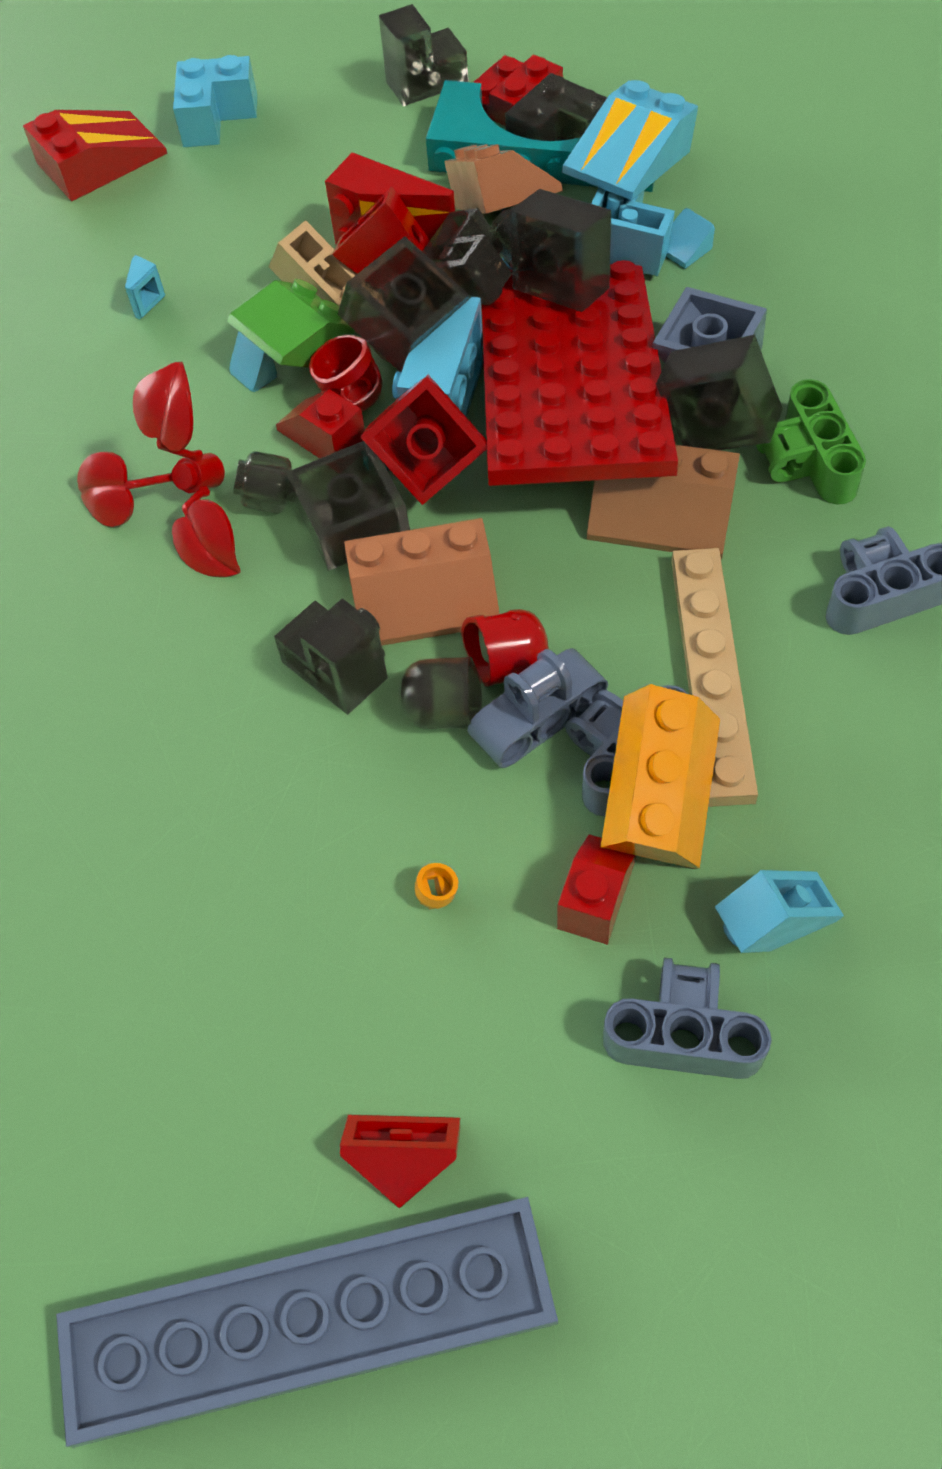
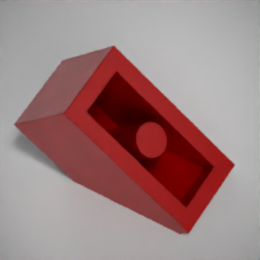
M331 389L303 400L276 424L277 431L338 471L360 452L359 447L367 445L360 438L365 431L361 408Z
M589 834L573 859L557 904V929L608 945L637 856L602 848V838Z

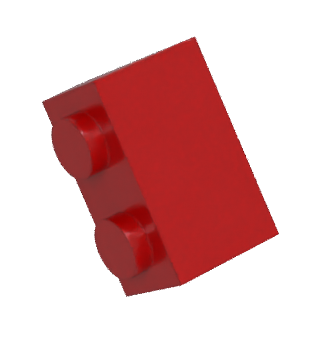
M429 374L397 398L368 425L360 436L421 505L425 504L487 450V440Z

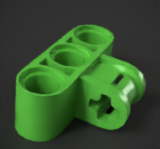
M813 379L796 382L790 391L785 420L775 422L762 429L756 436L755 446L761 454H765L770 464L768 468L769 474L775 482H788L810 476L818 494L823 500L836 505L849 503L857 496L866 463L865 454L829 388L824 383Z

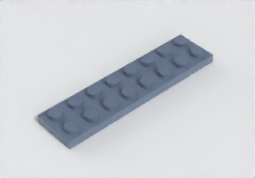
M525 1197L57 1313L66 1447L75 1448L557 1325L558 1318L529 1198Z

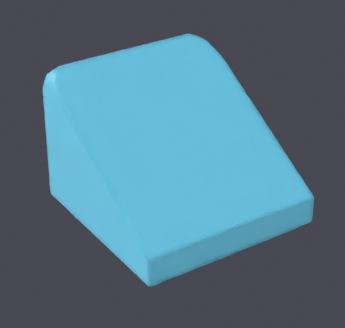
M685 208L673 222L666 257L686 269L713 248L714 225L689 208Z
M137 255L133 256L125 289L135 318L140 320L165 297V292L156 264Z
M238 331L229 370L245 387L252 392H256L277 378L275 363L269 355Z

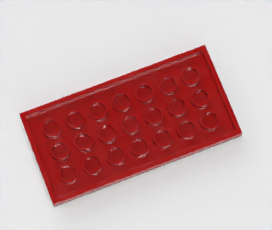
M620 260L613 264L604 265L577 263L570 267L553 268L547 265H537L531 269L518 270L499 267L491 271L480 272L489 486L677 476L678 457L657 349L652 348L655 333L642 266L635 265L631 261Z

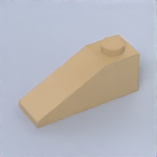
M305 220L278 242L269 268L282 281L293 283L294 279H301L312 284L318 290L316 295L321 299L329 300L342 307L345 311L343 316L357 326L355 332L365 337L371 332L375 305L379 295L356 272L332 255L334 249Z

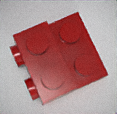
M534 54L524 63L504 55L473 83H481L482 107L488 117L519 133L563 94V67Z

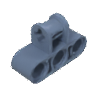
M889 526L879 529L874 536L859 541L851 538L841 543L840 556L846 573L840 576L834 583L825 616L828 625L840 634H857L942 605V543L931 544L909 552L897 532Z
M545 649L538 654L535 663L519 674L513 672L504 678L505 693L482 708L472 718L467 731L500 768L509 767L563 729L570 718H578L593 703L592 697L598 690H607L608 681L576 649H566L558 655L549 649Z
M662 686L664 688L688 694L684 689L677 686ZM600 689L593 695V703L578 718H570L565 725V729L571 740L591 756L583 769L582 799L584 805L590 812L605 816L610 788H600L595 783L602 780L611 782L623 700L608 690Z
M667 957L663 958L659 1002L622 999L614 1003L607 1011L603 1030L604 1048L607 1054L616 1062L626 1065L734 1079L749 1078L759 1071L769 1052L772 1040L769 1028L759 1017L745 1012L718 1009L719 964L710 963L708 968L674 964L673 959ZM622 1023H632L637 1025L644 1035L636 1041H626L617 1036L614 1029ZM677 1030L691 1031L698 1038L699 1045L690 1049L679 1047L672 1040L671 1034ZM733 1037L746 1038L752 1042L756 1053L751 1056L739 1055L731 1049L728 1040Z

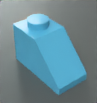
M760 870L715 906L724 922L723 929L727 938L738 947L741 953L770 952L831 925L844 917L819 874L813 871Z

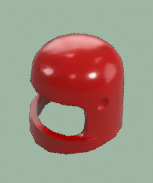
M353 335L338 336L325 342L311 357L309 364L310 374L321 392L331 389L361 408L362 412L374 405L381 395L383 387L381 373L365 339Z
M515 609L493 616L476 615L467 617L462 623L461 636L463 646L477 676L484 686L487 687L504 683V678L510 673L519 674L537 661V656L541 651L549 649L543 624L535 614L528 610ZM479 629L484 639L489 663L484 660L481 653Z

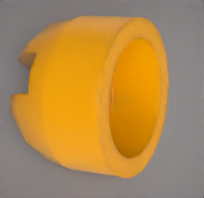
M428 864L417 875L415 895L420 904L429 909L443 908L451 903L455 897L459 884L458 877L445 864ZM434 879L437 896L431 894L427 880Z

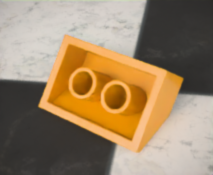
M649 684L624 696L602 834V848L692 869L700 868L720 718L699 697Z

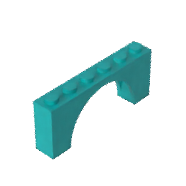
M444 81L426 136L429 171L447 173L444 161L456 158L454 150L476 144L477 146L498 144L499 150L515 151L560 181L561 184L597 187L562 173L563 164L580 138L563 141H539L514 135L495 124L482 107L481 83ZM654 182L644 192H653Z

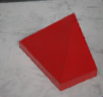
M348 1115L340 1142V1157L400 1209L456 1160L461 1128L460 1118Z

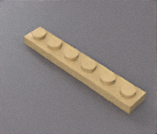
M719 548L673 551L671 563L689 694L699 697L720 718L708 807L756 804L758 790Z

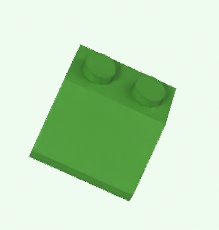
M294 279L293 283L274 280L232 311L227 319L228 323L278 364L309 368L311 357L325 342L338 336L353 335L357 327L343 316L345 311L342 307L329 300L321 299L316 295L317 288L301 279Z

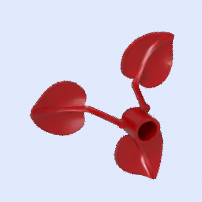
M173 362L145 376L137 384L133 394V413L141 432L149 438H157L156 444L158 449L185 458L180 459L176 463L172 473L127 481V468L122 457L113 452H97L91 454L82 462L77 476L78 489L91 515L101 524L115 527L128 522L133 514L134 500L129 489L173 481L178 489L186 493H194L182 505V511L185 516L177 519L172 526L173 542L180 558L190 568L204 575L213 577L234 576L241 573V570L237 563L233 530L227 514L217 503L207 499L200 500L210 496L209 489L216 488L222 484L225 476L224 466L220 458L213 453L203 454L201 450L191 451L185 449L193 433L192 399L183 362Z

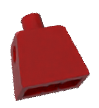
M392 187L339 238L332 254L336 259L382 292L394 288L402 280L408 286H415L426 290L434 280V276L421 264L427 256L430 246L429 238Z

